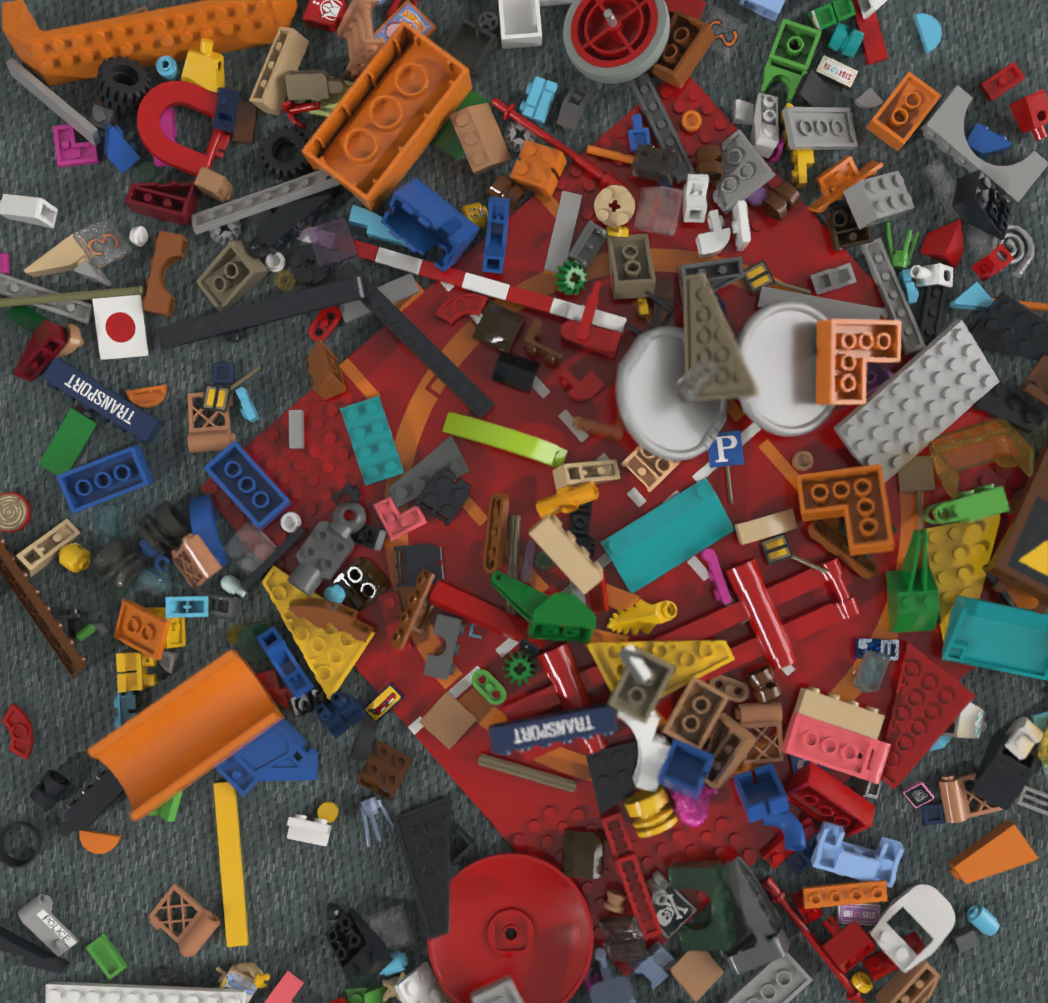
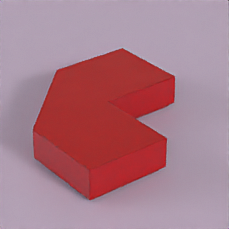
M272 669L257 673L256 676L273 700L279 703L280 706L289 708L287 699L294 695L288 686L281 688L277 670Z

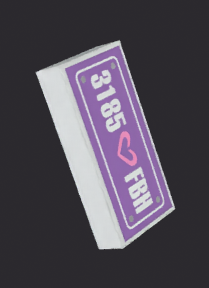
M879 903L837 906V922L840 924H851L855 920L858 925H876L877 919L880 916Z

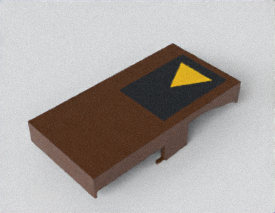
M1048 435L1025 487L1022 489V487L1018 486L1016 493L1012 497L1009 505L1010 510L1006 514L1008 516L1016 514L989 565L985 568V571L998 578V583L993 590L1003 593L1007 585L1010 584L1039 599V603L1033 611L1040 615H1043L1048 608Z

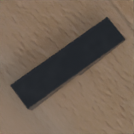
M0 926V950L24 956L23 965L62 974L69 968L70 962Z

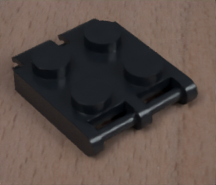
M444 467L441 472L436 471L415 500L414 505H419L428 511L430 516L434 515L442 520L445 526H448L471 495L468 492L471 485L460 477L456 482H453L456 475Z
M435 543L394 547L397 557L395 569H398L399 581L397 587L416 586L417 577L423 569L435 574L432 584H436L437 580L445 579L444 565H436V561H443L442 547H435ZM400 550H402L403 564H401ZM402 568H404V583L402 579Z

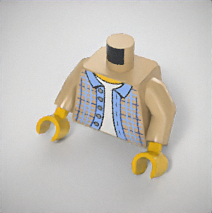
M240 962L238 964L234 963L229 972L217 967L211 978L221 984L219 988L246 989V1003H248L257 988L267 987L264 980H269L270 975L268 973L263 974L262 970L253 962Z

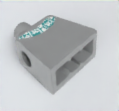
M970 702L942 736L979 739L981 732H984L987 728V723L983 720V709Z

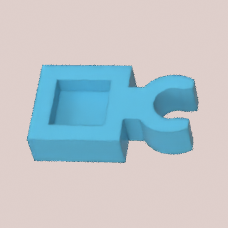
M905 269L898 274L901 288L910 306L917 302L919 294L917 287L912 282L911 269Z
M246 388L236 389L235 391L243 407L240 410L244 419H248L250 422L260 420Z

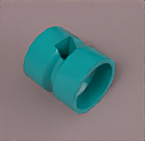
M838 22L826 48L836 52L842 50L843 55L853 59L864 37V33L856 29L850 31L849 26Z

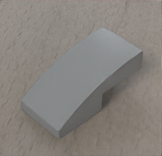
M851 263L811 275L817 295L857 282Z

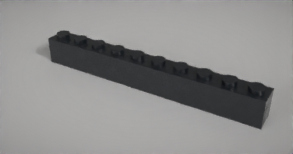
M349 260L334 274L339 281L363 277L367 298L359 301L480 420L495 407V404Z

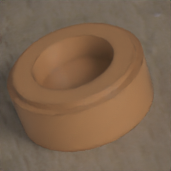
M799 451L792 457V465L798 471H806L813 466L814 459L808 451Z

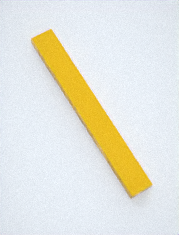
M228 781L214 782L227 947L246 946L249 944L236 789Z

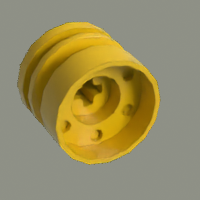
M658 785L656 792L645 789L627 798L624 802L629 816L637 817L633 821V825L637 828L638 837L643 838L656 835L672 827L678 821L676 814L672 813L674 811L673 807L665 805L669 798L662 785Z

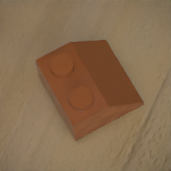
M318 340L307 357L309 363L307 370L313 378L312 388L315 394H319L326 400L347 390L337 357L322 340Z

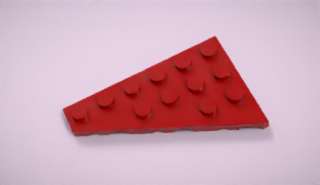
M911 642L906 645V653L901 667L902 671L899 676L896 698L886 735V743L891 744L881 779L893 789L899 786L976 696Z

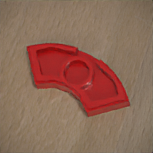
M474 293L458 295L445 301L436 310L434 316L451 325L464 315L480 317L489 298Z
M11 704L2 720V723L7 726L11 734L9 750L27 760L34 744L33 728L25 712L16 704Z

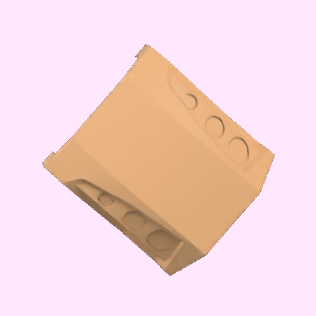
M639 445L621 465L627 467L647 487V491L651 492L681 461L659 458Z

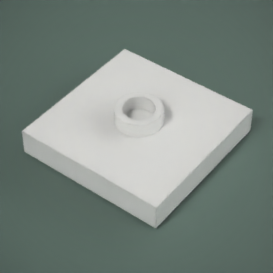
M745 200L738 201L731 211V226L736 252L743 251L751 241Z

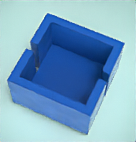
M674 739L667 754V760L665 759L658 774V784L698 801L705 780L712 768L714 755Z
M772 763L754 768L757 781L755 785L750 770L733 775L735 789L749 823L766 818L767 813L773 816L789 810L787 795Z

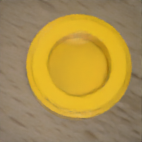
M331 801L322 803L317 811L318 818L327 820V823L333 822L339 813L337 805Z
M857 971L852 976V983L860 992L866 994L873 988V982L866 973Z

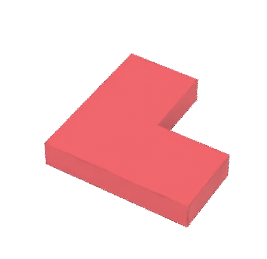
M391 496L373 504L391 541L428 523L419 505L400 513Z
M287 970L264 1003H294L292 999L304 982Z

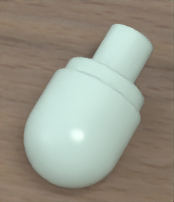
M226 575L222 578L221 587L229 594H238L242 598L247 595L248 592L241 587L242 583L232 575Z

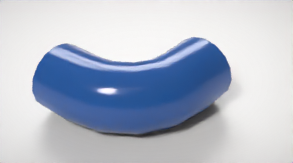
M789 810L773 816L767 813V817L761 819L762 825L775 826L781 829L784 834L786 849L793 851L806 849L803 826L795 814Z

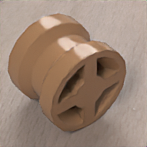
M608 889V900L605 901L604 907L613 912H624L625 907L623 904L627 900V894L617 889Z

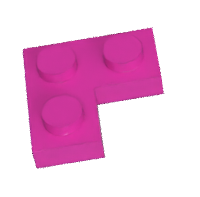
M69 124L53 126L57 165L60 168L100 163L98 145L95 147L90 141L78 143L77 132Z

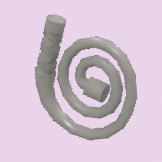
M1010 224L1007 230H1016L1022 234L1028 247L1023 260L1013 273L1015 277L1020 278L1031 261H1033L1035 246L1032 238L1024 229ZM1006 233L1005 238L1011 237L1019 245V255L1009 263L1014 264L1022 259L1024 244L1018 235ZM993 237V250L997 247L998 238ZM1010 238L1004 243V240H999L998 245L1002 243L1008 249H1012V252H1010L1012 256L1016 254L1017 248ZM997 252L998 259L1005 262V258Z

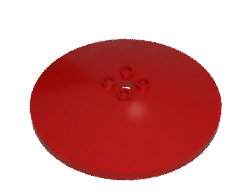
M505 852L477 859L459 870L451 878L450 933L433 940L428 939L427 941L433 971L444 991L455 1003H474L471 999L472 992L508 975L511 977L524 1003H566L578 990L587 974L592 959L594 934L587 903L581 891L569 876H566L557 866L540 857L525 853ZM508 928H514L517 934L515 937L509 938L506 936L505 931Z

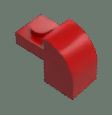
M566 367L559 372L561 377L559 381L566 388L569 386L572 388L567 393V396L576 401L590 400L605 387V384L592 370L580 381Z

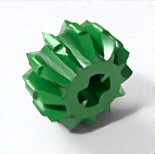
M575 260L570 262L564 261L563 266H557L559 272L553 274L557 277V280L553 283L559 285L557 290L564 292L565 295L579 294V290L585 289L583 283L589 282L584 277L588 274L587 271H583L584 265L578 264Z
M521 650L518 651V657L513 652L510 653L513 660L505 658L504 661L509 665L503 666L502 669L510 671L504 677L513 676L510 680L511 684L518 679V686L522 685V679L525 680L526 684H529L530 681L527 676L535 678V674L530 671L537 670V666H530L536 661L535 658L528 661L527 659L530 654L527 652L522 657ZM518 663H522V667H526V669L522 670V673H517L518 670L514 669V667L518 666Z

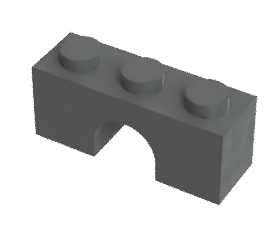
M443 613L437 614L433 634L443 637L447 647L441 654L428 653L423 672L424 675L447 680L449 675L453 676L456 664L452 663L454 655L458 656L460 648L457 640L459 635H463L465 624L462 623L463 618Z

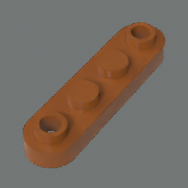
M501 492L493 493L489 501L483 568L490 574L495 571H501L503 567L509 497L506 493Z
M814 520L808 526V532L812 539L818 541L829 552H832L841 559L844 564L855 570L861 577L871 579L878 573L876 564L865 554L850 556L848 541L824 522Z

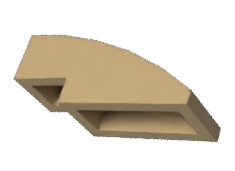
M792 509L734 525L740 545L798 528Z

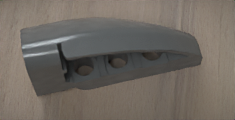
M739 856L726 861L719 871L713 890L711 906L712 925L721 956H725L733 974L738 975L783 957L791 944L781 926L777 927V925L782 923V919L750 868Z

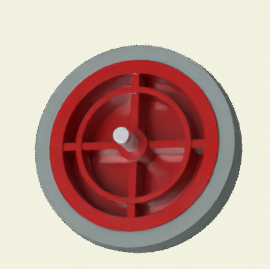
M574 0L564 21L563 39L565 48L572 63L586 77L606 84L626 82L645 73L659 59L669 38L670 18L665 0Z

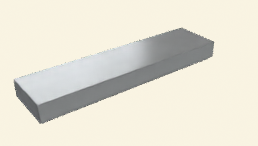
M562 191L544 271L558 273L557 266H563V262L567 261L582 195Z
M412 273L377 287L393 304L420 293ZM359 300L338 305L346 324L372 314Z

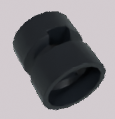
M48 770L40 780L41 784H37L30 793V798L38 806L52 809L59 801V795H63L68 789L70 782L59 772Z

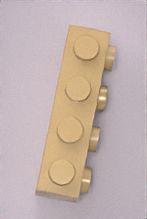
M279 27L249 99L251 103L265 113L279 115L282 104L287 96L285 74L287 71L298 70L303 55L306 52L309 41L294 28Z
M547 513L530 528L529 534L582 593L586 594L603 579L602 571L604 570L597 561L593 562L588 557L590 554L585 547L577 545L574 535L570 531L566 532L561 527V521L555 515L552 517Z
M808 686L807 689H800L794 708L795 712L878 739L885 717L878 714L879 709L867 706L866 709L860 708L858 702L847 699V702L840 701V696L829 692L827 696L819 694L820 689Z

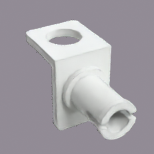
M938 263L927 266L914 265L910 270L911 277L916 278V287L937 284L948 288L953 286V267ZM944 271L948 274L947 281L944 279Z

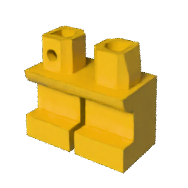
M141 652L117 653V672H122L117 674L118 693L144 690L150 686L157 685L158 675L147 673V667L156 666L157 660Z

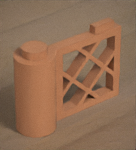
M204 392L187 394L189 419L188 448L190 453L221 451L233 441H236L235 433L231 432L230 407L234 406L233 394H230L227 413L225 412L224 414L223 412L216 411L210 419H207L202 414L203 409L197 410L193 404V398H203ZM219 414L225 417V426H216L212 422ZM201 415L207 422L202 428H195L194 421Z
M191 533L182 539L183 544L180 549L176 547L170 552L172 555L170 559L195 591L210 577L220 571L222 566L198 534L194 536Z
M780 701L738 704L737 708H734L735 720H739V723L744 728H754L757 730L758 733L755 735L757 739L763 735L769 740L762 750L754 744L753 747L759 753L755 758H747L746 755L742 764L784 761L783 751H781L783 739L782 707ZM770 726H776L777 733L772 738H769L764 733L765 730ZM772 744L778 748V756H769L765 752Z
M977 772L954 777V774H945L941 776L942 779L938 780L945 820L948 823H959L966 821L967 818L1004 809L998 806L990 807L986 804L987 800L983 798L980 800L974 796V793L965 790L964 781H974ZM972 798L979 802L974 811L969 810V803Z
M176 883L172 885L148 916L151 919L149 922L157 930L161 928L178 943L179 951L185 957H194L221 923L215 914L204 909ZM174 891L180 895L181 904H171V895ZM186 906L195 908L198 911L194 917L187 918ZM181 907V919H173L172 908ZM167 908L168 920H162L156 915L160 909ZM182 922L183 931L180 935L174 931L173 923Z

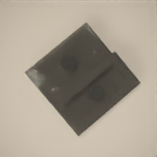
M635 915L603 917L599 920L598 925L607 939L603 946L612 962L647 960L645 940Z

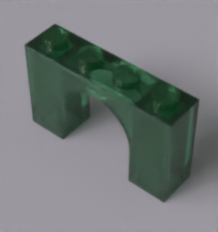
M721 860L673 862L668 868L671 889H698L710 897L715 908V917L712 921L706 923H684L680 927L678 934L681 951H730L734 943H736V931L732 929L733 912L732 909H729L728 905L730 894L729 889L725 887L726 870L722 867Z

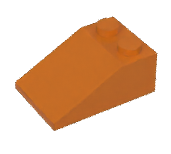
M908 72L867 125L866 129L898 152L942 95L911 72Z

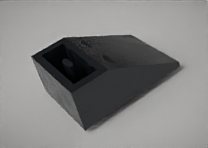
M981 170L958 178L952 208L960 219L1001 241L1004 240L1006 230L1008 229L1007 223L1010 216V208L1001 200L1000 193L992 187L989 177L985 176Z
M1004 735L992 736L970 792L1007 811L1032 776L1040 754L1030 750L1026 758L1020 760L1004 746L1009 739Z
M349 908L325 933L350 987L367 986L393 961L384 941L353 908Z

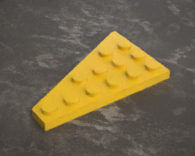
M273 565L262 581V584L266 591H268L273 604L276 605L286 627L293 635V639L302 651L303 657L311 671L315 674L316 680L320 683L326 697L330 700L331 695L338 691L376 633L372 631L365 643L355 640L344 631L335 629L331 624L326 629L317 628L310 621L296 617L293 612L288 610L295 599L313 598L325 600V598L316 592L311 597L306 595L287 581L290 576L289 574Z
M725 640L587 643L611 693H613L625 666L618 652L631 644L634 647L636 645L675 667L660 698L687 685L692 676L700 678L735 659Z

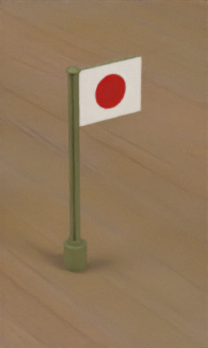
M143 285L129 288L0 299V307L92 299L100 360L149 356L145 314L142 306V297L145 295Z

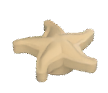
M401 972V976H395L390 980H383V986L389 988L382 996L384 1002L392 997H396L401 1001L394 985L406 976L405 972Z

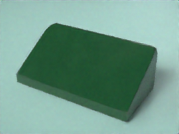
M27 305L12 306L4 315L31 334L36 331L44 320L52 322Z

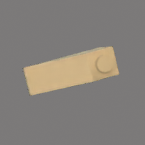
M71 234L24 269V271L32 277L74 270L84 261L90 263L93 255L88 252L79 237Z
M616 459L563 464L552 471L556 491L563 487H576L591 480L595 484L621 479Z
M65 519L17 554L16 563L31 578L56 558L64 545L70 544L81 533L68 519Z

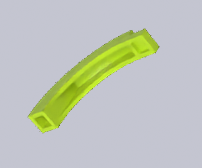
M448 412L442 431L459 438L512 452L554 468L564 464L568 450L542 439Z

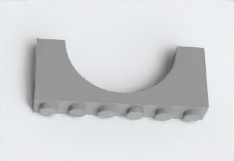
M960 86L953 87L947 92L919 129L927 139L933 140L938 144V148L942 152L951 155L956 164L964 166L969 171V174L981 170L985 176L989 177L992 187L1000 193L1004 204L1012 205L1018 203L1048 166V162L1035 151L1025 154L1019 161L1009 166L992 165L977 157L969 147L964 134V117L967 107L973 98Z

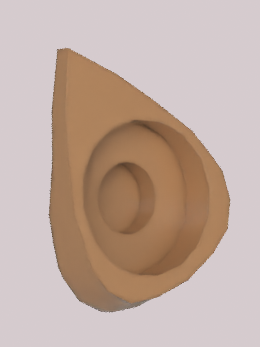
M68 323L61 325L64 327L67 344L55 357L60 358L69 355L84 344L77 325Z

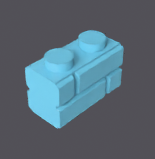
M537 76L534 77L533 82L529 81L526 89V94H528L527 100H522L519 108L521 115L535 125L544 127L557 92L558 84Z

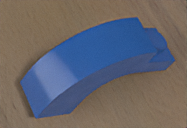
M489 197L482 272L503 274L510 198Z
M208 494L190 499V522L193 535L198 534L221 566L228 565L229 560L217 530V509L211 495Z
M274 626L256 637L296 699L314 688Z

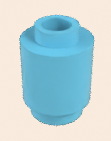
M162 56L157 60L156 69L165 81H178L181 78V68L172 57Z
M973 905L968 909L967 920L983 934L992 936L998 931L1000 924L997 922V918L982 905Z
M401 949L390 952L393 961L379 974L388 976L405 971L408 965L406 953H402Z

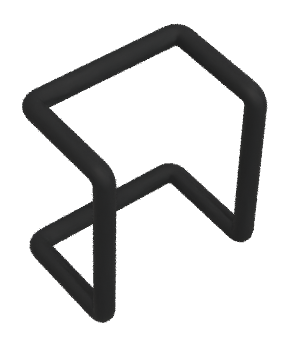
M645 291V294L661 305L645 332L653 328L665 308L669 312L659 327L665 326L673 313L672 307L649 291ZM629 323L624 324L625 327L637 335L643 334V332Z

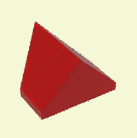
M961 219L926 234L919 253L956 268L964 251Z

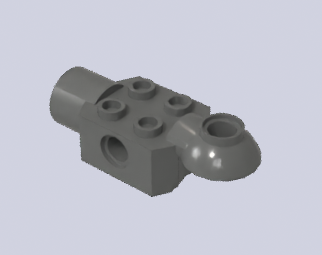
M344 501L335 507L332 522H319L296 554L299 564L287 579L290 584L311 597L322 580L331 581L354 550V543L350 535L360 531L365 525L366 512L359 503ZM346 512L355 514V518L352 521L345 520L343 516Z

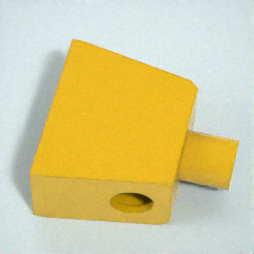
M202 38L200 47L196 46L188 51L181 81L193 83L218 93L225 87L224 57L222 54L213 51V40Z

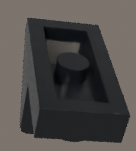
M365 524L360 531L353 533L352 541L381 551L387 531Z

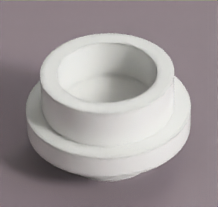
M143 226L133 227L129 235L130 241L136 246H143L148 240L146 228Z
M277 252L275 255L269 253L266 256L265 265L270 271L279 272L285 267L286 261L281 253Z
M288 512L282 516L281 526L285 531L294 532L298 527H301L302 521L297 513Z

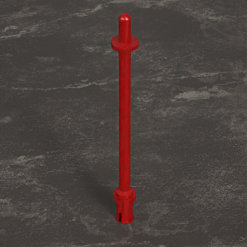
M497 98L492 99L491 104L504 113V120H507L509 117L555 149L562 151L565 156L598 177L603 187L616 184L627 188V184L614 177L611 171L603 172L514 110V103L507 106Z
M770 875L766 876L760 882L761 886L771 896V901L783 908L848 991L846 998L848 1000H855L856 1003H867L861 996L862 992L853 986L785 899L786 892L778 887Z

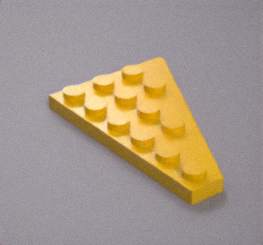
M1000 514L972 522H956L926 528L928 531L927 568L931 570L939 590L940 613L938 620L943 643L945 641L950 612L957 595L980 600L986 577L982 567L990 561L1001 518Z

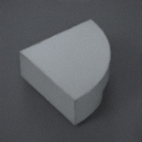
M870 87L854 103L861 108H877L884 101Z
M163 650L162 658L158 661L166 672L174 673L178 653Z

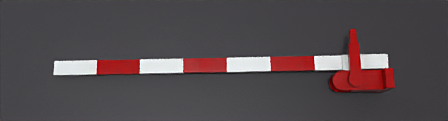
M309 226L296 238L306 243L316 244L323 248L570 319L561 327L562 338L565 342L616 359L627 318L596 309L599 302L598 295L601 282L596 281L594 283L592 293L588 296L586 305L580 306L453 268H449L444 273L432 262Z

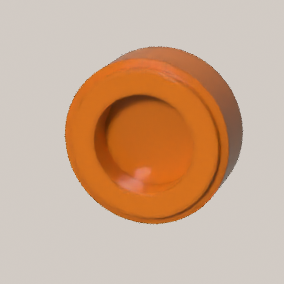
M694 110L685 112L681 119L682 128L690 133L697 131L702 123L701 115Z

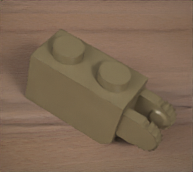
M325 69L287 71L285 74L288 101L294 100V103H304L308 99H314L315 102H324L331 94L342 92L345 86V80L339 77H329V73Z

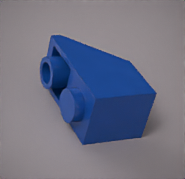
M108 121L105 124L104 153L123 174L141 158L137 153L139 149L131 140L127 142L123 138L125 133L117 124L113 127Z
M978 123L969 130L965 137L969 147L979 158L1002 153L1012 144L1005 136L990 131L986 125Z

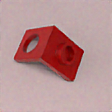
M1001 243L987 256L973 264L971 268L985 282L1014 260V257ZM997 252H1002L1005 255V262L998 259Z

